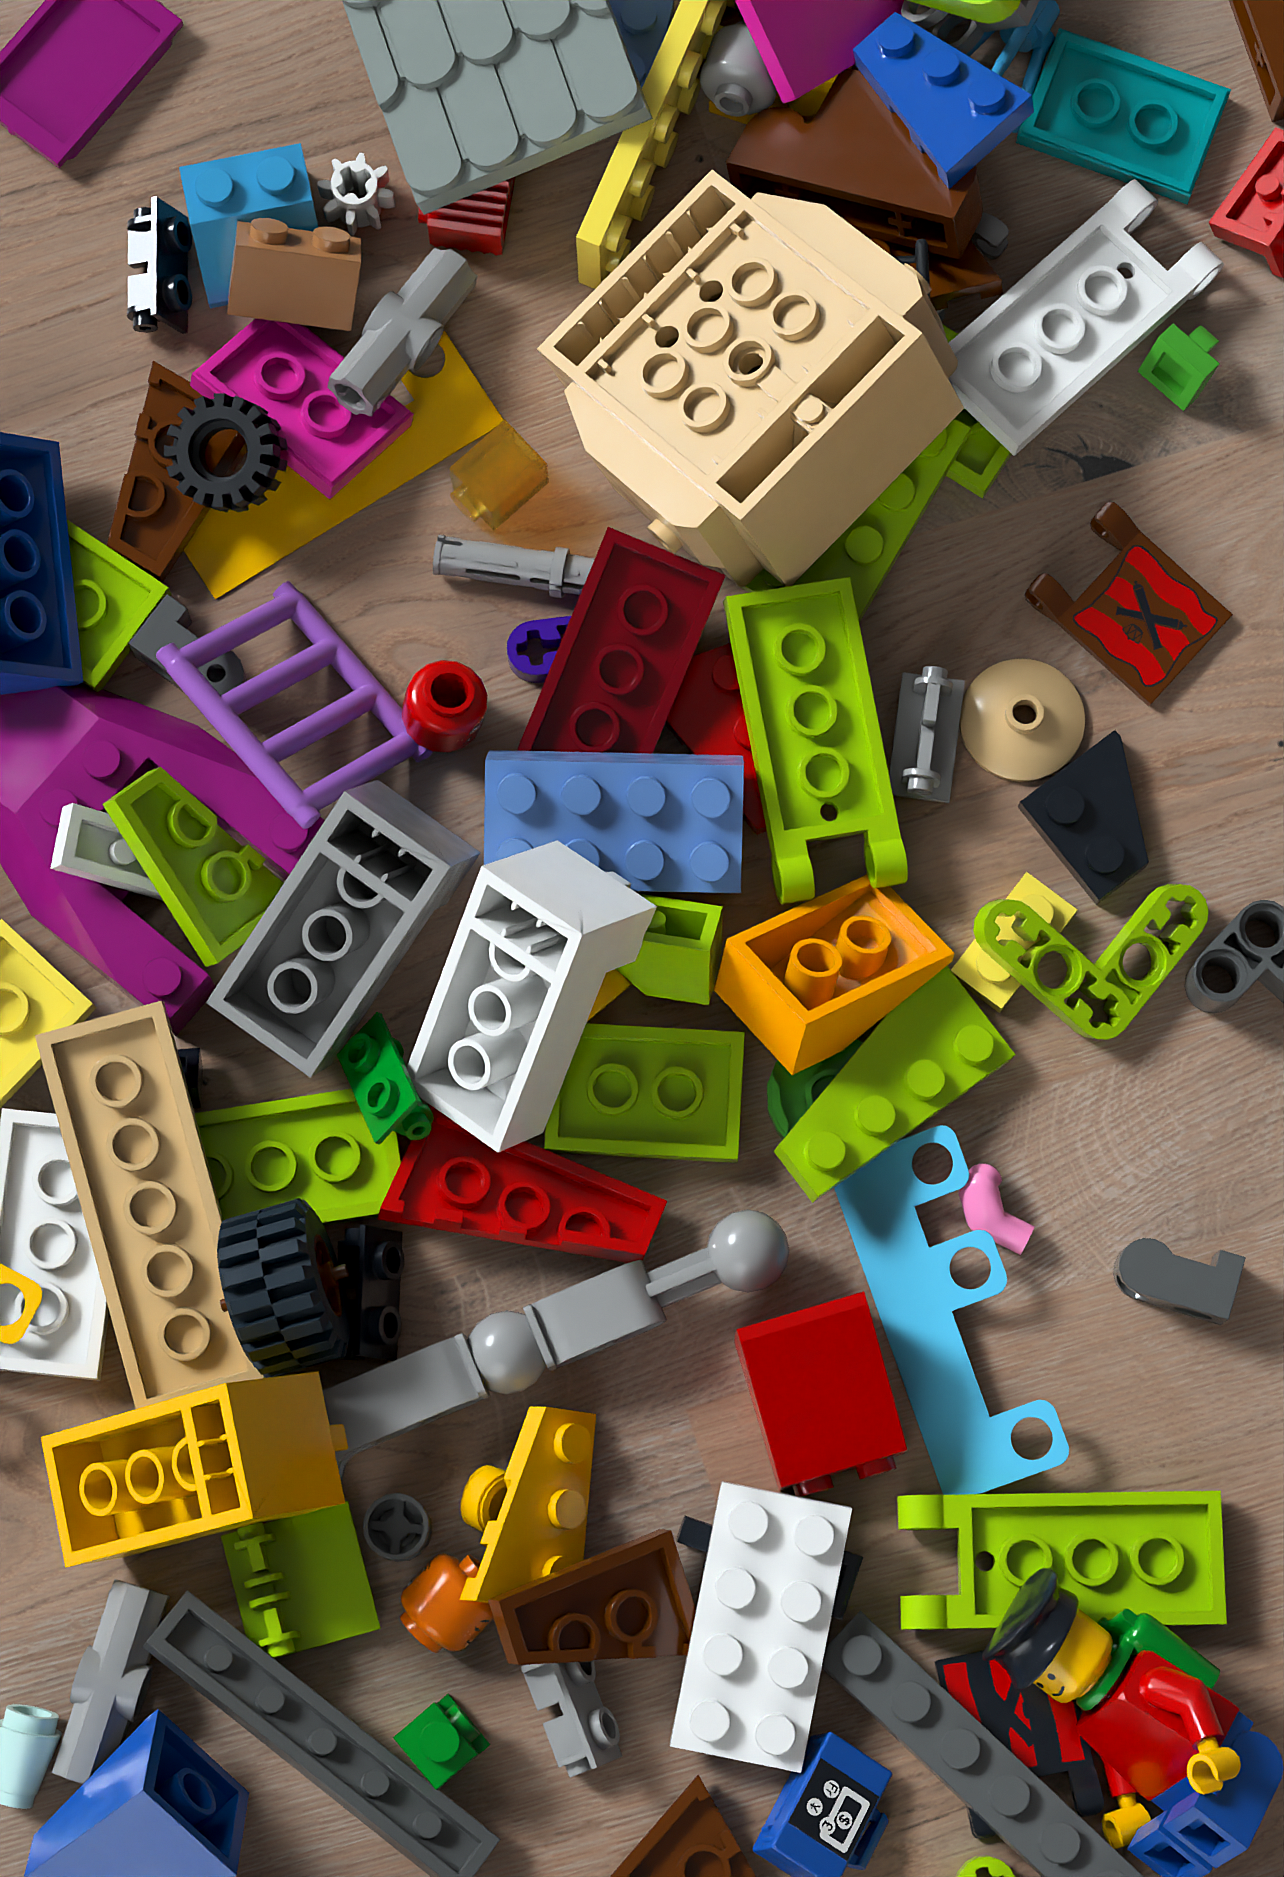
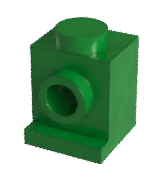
M449 1693L439 1702L432 1703L393 1737L435 1790L444 1786L491 1745Z

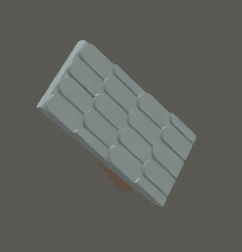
M342 0L406 181L411 187L417 206L424 215L653 119L609 0Z

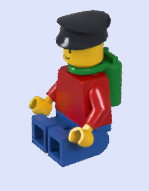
M1039 1569L1027 1579L1018 1591L984 1649L982 1658L986 1661H997L1007 1671L1013 1686L1018 1690L1025 1689L1034 1683L1060 1703H1067L1076 1698V1704L1084 1710L1076 1724L1078 1734L1101 1757L1111 1799H1117L1120 1808L1106 1813L1102 1817V1829L1108 1844L1114 1849L1129 1845L1127 1850L1161 1877H1203L1210 1873L1213 1867L1218 1868L1246 1851L1282 1779L1284 1766L1277 1746L1267 1736L1259 1732L1250 1731L1254 1722L1239 1711L1240 1708L1212 1690L1219 1678L1220 1669L1156 1618L1147 1613L1136 1615L1130 1609H1124L1112 1619L1108 1620L1103 1616L1096 1623L1078 1608L1079 1601L1077 1596L1059 1586L1058 1575L1053 1569ZM1141 1795L1146 1800H1151L1165 1812L1151 1820L1145 1807L1137 1803L1136 1796Z

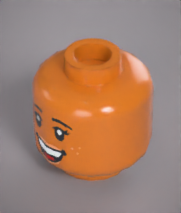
M437 1554L402 1591L401 1603L405 1611L401 1614L400 1620L422 1645L434 1653H438L442 1648L454 1652L462 1651L494 1619L489 1603L460 1600L467 1577L476 1578L481 1562L471 1554H468L462 1561L452 1555Z

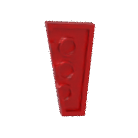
M428 1103L427 1106L430 1107L434 1116L431 1132L423 1139L411 1140L380 1207L377 1218L379 1220L630 1263L637 1260L643 1261L667 1200L526 1141L498 1153Z

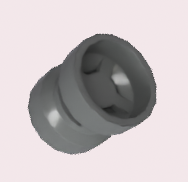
M401 1493L386 1494L375 1500L366 1511L363 1521L364 1537L369 1547L379 1556L395 1562L410 1561L421 1555L429 1545L433 1532L432 1521L426 1508L411 1496Z

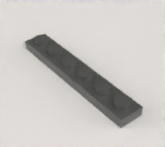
M188 1590L144 1644V1649L430 1877H474L501 1840L438 1789L435 1790L427 1780Z
M859 1611L826 1646L822 1669L967 1807L977 1814L1041 1877H1144L863 1612Z

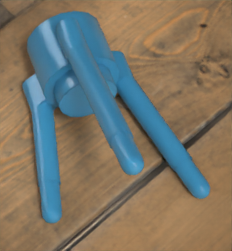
M1039 0L1028 26L1000 30V37L1006 45L995 61L992 71L1002 76L1018 51L1029 52L1033 49L1021 89L1032 96L1045 56L1055 40L1054 34L1050 31L1060 14L1059 6L1055 0ZM995 31L984 32L979 42L966 55L970 57ZM1021 124L1012 133H1018Z

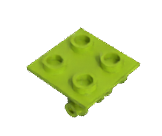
M345 1501L344 1504L265 1524L263 1522L238 1528L236 1532L221 1536L246 1637L273 1659L381 1629L348 1501Z

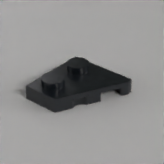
M1116 730L1019 802V810L1096 905L1145 869L1149 863L1121 736Z

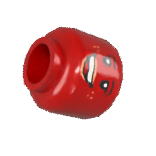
M440 660L426 664L413 675L403 700L402 720L407 733L418 745L432 752L449 753L464 748L476 738L487 711L488 695L483 681L472 668L458 661Z

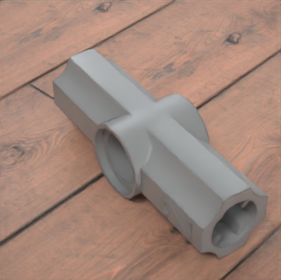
M434 248L397 294L390 291L380 300L363 328L361 339L329 377L327 388L334 393L340 405L355 415L366 414L372 416L409 369L416 372L422 367L437 346L443 334L444 325L475 288L478 276L471 270L464 257L450 248L447 250Z
M114 1579L108 1594L104 1613L101 1615L93 1646L89 1645L85 1650L74 1678L70 1694V1702L74 1706L52 1770L53 1774L84 1784L124 1742L130 1722L134 1723L141 1711L153 1672V1665L149 1664L152 1654L144 1649L143 1646L163 1621L171 1596Z

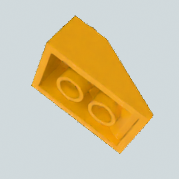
M866 874L727 938L714 991L787 1071L794 1075L843 1051L950 964L955 953L890 886L874 889Z

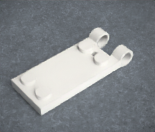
M1136 179L1121 188L1108 203L949 342L958 360V366L948 379L963 407L1013 456L1188 299L1191 300L1199 295L1215 279L1224 266V263L1206 245L1199 242L1167 271L1136 242L1130 234L1149 217L1158 203V200ZM1127 268L1131 271L1133 277L1125 279L1117 269Z

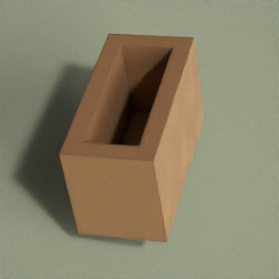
M257 218L252 220L251 223L237 221L227 315L351 331L361 267V238L350 237L348 232L335 227H318L313 231L288 228L285 223L271 218Z

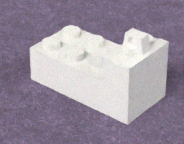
M558 840L481 866L406 1068L419 1097L498 1153L542 1134L606 972L636 961L644 934L651 923L657 906L630 889V882L613 871L604 872Z

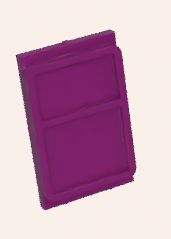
M45 0L0 51V124L11 135L17 136L60 169L67 160L73 159L79 154L172 45V38L183 27V21L165 8L160 1Z

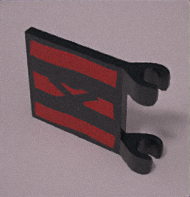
M984 1650L934 1662L939 1685L1038 1778L1062 1772L1068 1773L1076 1814L1080 1817L1096 1815L1104 1810V1798L1090 1745L1077 1731L1076 1724L1082 1715V1711L1076 1704V1698L1067 1703H1060L1034 1683L1025 1689H1016L1007 1671L997 1661L983 1660L982 1654ZM966 1806L974 1838L984 1839L996 1835L977 1814Z

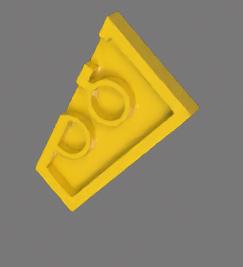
M529 1407L503 1478L508 1489L497 1521L487 1522L480 1542L481 1545L486 1547L485 1554L476 1578L467 1577L460 1600L489 1603L488 1599L584 1560L596 1414L552 1407Z

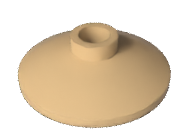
M1011 659L987 668L970 684L962 700L959 728L968 753L984 770L1004 780L1032 782L1055 774L1070 762L1083 738L1085 712L1078 691L1071 681L1059 670L1036 660ZM1019 705H1027L1034 710L1036 719L1029 724H1021L1015 720L1012 711Z

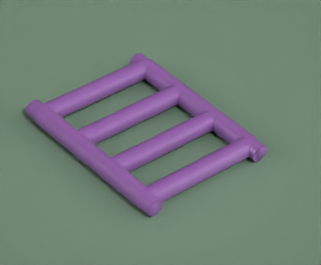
M287 581L273 593L274 599L180 649L173 642L158 650L156 658L284 810L296 820L302 829H307L321 816L319 810L338 800L344 791L369 782L411 756L416 762H420L431 756L433 752L418 745L410 737L402 720V708L307 598L290 581ZM290 618L313 643L307 649L222 695L216 691L198 670L204 664ZM330 664L353 690V692L262 743L238 716ZM369 711L377 717L394 737L304 790L300 789L279 764L284 759Z

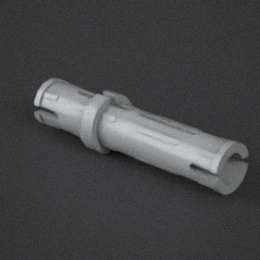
M439 534L434 549L433 574L465 577L514 586L534 587L535 589L549 590V596L562 598L564 593L581 594L595 558L570 554V549L556 547L554 552L540 551L518 546L464 540Z

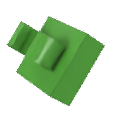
M1172 324L1157 338L1137 372L1181 410L1185 411L1199 397L1220 364L1208 354L1217 346L1219 340L1201 325L1187 336L1175 324Z

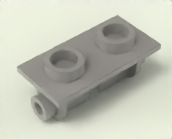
M926 666L923 667L922 675L902 673L889 771L893 796L943 803L950 802L965 680L947 678L948 670L945 668Z
M593 1661L530 1664L521 1667L537 1711L556 1703L560 1705L563 1715L542 1724L556 1758L558 1768L565 1765L569 1778L623 1757L618 1746L620 1740L618 1724L611 1711L603 1706L594 1683L596 1670Z

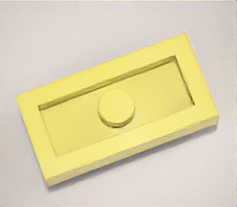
M1028 872L1024 874L1006 898L1018 900L1030 906L1060 934L1078 910ZM1014 915L1011 917L997 916L994 921L1001 929L996 937L997 941L1001 939L1014 940L1027 950L1041 940L1039 935L1036 941H1024L1011 927L1016 919ZM974 939L951 969L962 986L998 1013L1003 1010L1021 986L1014 977L982 950L976 939ZM1023 955L1020 956V957H1018V962H1019V963H1020V961H1021Z

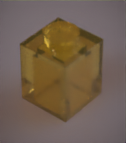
M505 419L449 468L452 488L454 489L450 493V497L455 505L472 522L477 521L481 517L493 531L549 483L547 463Z

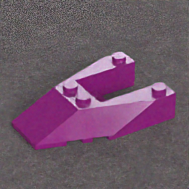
M83 683L76 686H56L42 690L0 695V864L31 916L138 1006L164 1001L173 1035L177 1036L209 999L216 985L208 973L126 906L136 893L50 869L63 806L75 803L107 813L102 805L104 802L148 771L162 767L217 816V825L243 846L249 844L266 859L264 863L285 881L325 820L319 817L311 827L302 829L233 750L193 723L103 689L97 692Z

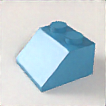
M301 143L179 167L190 226L210 309L228 305L237 221L251 223L252 220L257 218H271L285 223L288 228L313 231L319 227Z

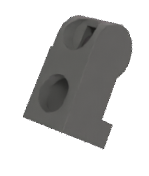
M167 594L131 639L129 645L135 658L183 692L156 658V653L160 648L173 642L180 649L199 638L187 630L192 624L188 609ZM229 651L198 668L220 695L247 681L241 660L233 651Z
M1142 1238L1133 1241L1119 1253L1114 1262L1113 1276L1116 1285L1123 1294L1135 1300L1222 1325L1229 1320L1246 1257L1220 1250L1212 1256L1211 1264L1208 1265L1174 1255L1164 1243L1156 1239Z

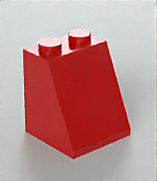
M864 1291L736 1329L735 1347L779 1491L793 1487L796 1496L806 1497L834 1488L832 1475L856 1469L859 1480L897 1469L894 1457L904 1454L907 1451V1446Z

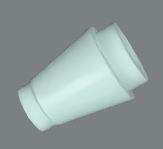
M12 1704L6 1706L4 1719H0L1 1805L21 1809L33 1807L35 1795L39 1791L62 1735L61 1731L56 1729L59 1715L55 1712L29 1705Z

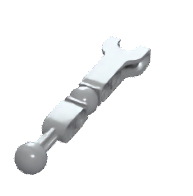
M749 1209L732 1212L718 1221L709 1235L706 1248L648 1272L642 1260L624 1264L523 1307L525 1314L508 1310L491 1313L476 1324L468 1338L461 1333L322 1390L329 1425L343 1424L345 1428L348 1449L335 1452L341 1482L346 1465L354 1455L491 1397L489 1390L503 1394L523 1391L538 1380L546 1366L550 1371H553L645 1333L667 1321L662 1309L666 1306L721 1283L732 1290L747 1293L766 1289L779 1279L787 1267L790 1250L785 1232L776 1220L764 1212Z

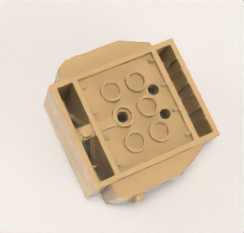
M711 170L537 348L566 388L564 393L585 451L615 491L652 522L647 529L653 537L673 554L680 548H683L701 565L720 568L739 587L749 584L763 569L785 587L792 586L964 409L948 379L955 372L958 360L947 341L941 319L927 295L932 289L919 272L906 263H900L824 204L759 192L750 199L714 170ZM761 365V367L758 370L751 374H748V372L752 368Z

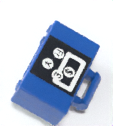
M833 1732L811 1736L807 1741L801 1773L791 1771L769 1817L761 1828V1832L752 1848L753 1852L791 1877H842L846 1867L865 1870L889 1823L885 1813H880L876 1807L892 1777V1772ZM871 1822V1824H870L869 1827L867 1828L866 1832L864 1833V1831H865V1829H866L868 1823Z

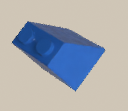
M158 1709L142 1722L33 1835L24 1877L237 1876L249 1792Z

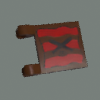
M1109 501L1092 518L1090 527L1101 539L1121 551L1075 602L1064 588L1047 573L1040 574L1030 584L1024 596L1033 608L1057 623L1149 707L1233 614L1146 537L1119 505Z

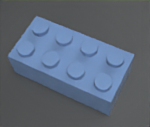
M489 750L485 759L484 865L558 840L604 872L613 871L630 882V889L633 891L741 893L743 756Z

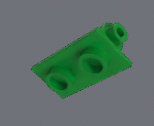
M376 1012L358 1033L349 1040L337 1054V1057L376 1144L380 1145L392 1131L407 1136L411 1140L423 1139L431 1132V1124L434 1119L433 1113L429 1106L423 1104L410 1078L403 1060L404 1049L399 1040L392 1037L382 1013Z

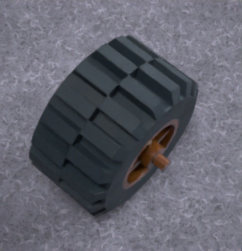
M298 1198L222 1221L217 1243L218 1269L224 1299L220 1300V1305L223 1312L228 1311L240 1345L259 1373L265 1378L276 1377L345 1357L349 1347L351 1322L343 1278L349 1277V1271L346 1264H338L328 1233L311 1206L304 1199Z

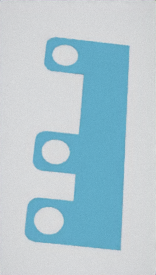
M940 1125L898 1141L834 1187L942 1493L943 1495L981 1494L1063 1464L1068 1458L1069 1446L1057 1412L1048 1401L1036 1400L992 1417L989 1416L952 1311L1001 1293L1006 1287L1007 1275L993 1237L984 1230H975L932 1247L928 1246L914 1206L959 1190L966 1185L969 1179V1170L955 1132L947 1126ZM927 1143L943 1145L948 1149L953 1159V1168L949 1177L935 1185L920 1181L912 1168L915 1152ZM966 1247H974L983 1251L991 1265L988 1280L976 1289L960 1287L954 1282L950 1274L952 1257L956 1252ZM1027 1417L1043 1420L1052 1432L1053 1441L1049 1452L1037 1460L1022 1458L1015 1452L1011 1443V1433L1014 1426L1020 1420Z

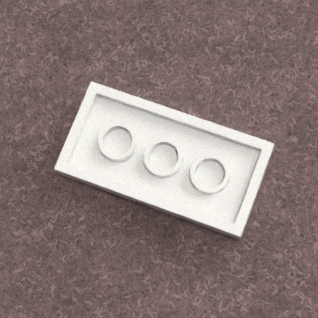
M2 1108L0 1120V1263L38 1283L42 1290V1300L25 1334L18 1342L6 1344L0 1341V1371L100 1381L109 1308L57 1116L54 1113ZM0 1284V1325L6 1326L16 1322L23 1314L25 1308L24 1295L13 1284Z
M721 1481L670 1747L801 1773L852 1513L851 1507Z

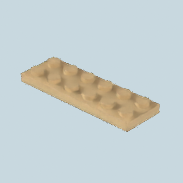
M154 1002L35 1035L135 1408H142L224 1383L265 1378L254 1367L243 1351L228 1311L223 1312L221 1309L220 1300L224 1299L218 1269L217 1243L220 1225L224 1220L165 1002Z

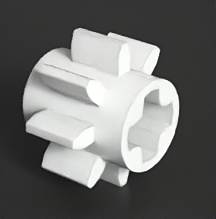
M359 153L356 161H348L343 164L339 160L333 159L334 173L331 181L321 180L317 184L320 197L330 200L323 207L325 220L329 223L340 218L347 224L348 232L352 236L357 231V227H365L370 224L379 230L381 228L379 218L381 208L389 209L395 207L394 192L383 188L390 181L388 168L382 166L373 170L366 164L364 153ZM351 190H355V192L360 196L365 195L366 193L367 195L359 199L354 193H347Z

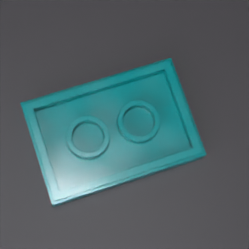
M1059 28L1032 96L1034 113L1021 124L1016 143L1125 183L1136 179L1147 191L1188 205L1231 89Z

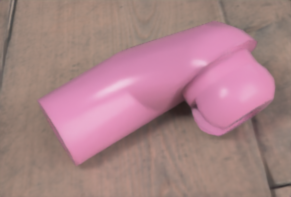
M980 1163L972 1166L969 1169L968 1182L958 1192L967 1225L972 1231L984 1230L993 1237L995 1243L1021 1255L1035 1226L1004 1211L998 1188L1002 1178L996 1168Z

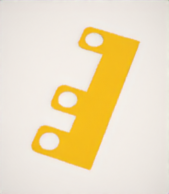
M443 331L438 345L445 354V363L442 370L429 378L415 376L408 370L401 379L414 401L405 406L414 413L412 425L331 499H328L287 465L286 472L278 470L274 478L280 481L281 484L276 491L268 489L263 493L268 500L258 506L250 503L248 504L249 510L242 512L233 510L223 512L210 508L185 547L184 552L215 600L505 422L445 331Z

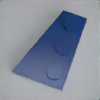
M897 12L889 16L853 49L855 64L858 70L889 111L897 113L909 129L910 138L921 153H927L937 167L938 176L948 189L955 185L1034 113L1033 99L1030 93Z

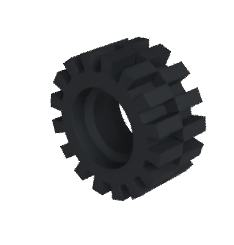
M214 393V399L202 396L193 400L196 408L193 410L183 407L177 414L183 420L179 427L170 424L167 435L174 437L173 446L164 445V457L173 461L172 466L166 467L170 478L178 480L180 483L176 488L183 495L193 498L192 501L223 512H228V510L236 512L249 510L248 504L253 503L259 506L268 500L263 493L267 489L277 490L281 482L274 478L278 470L286 472L288 462L280 458V451L288 450L286 439L278 436L277 431L282 428L277 420L267 415L268 411L261 406L238 396L232 397L225 393ZM226 429L236 430L243 436L247 444L246 462L236 474L229 477H217L206 464V446L216 433Z

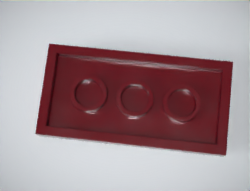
M607 527L517 751L653 754L726 575Z

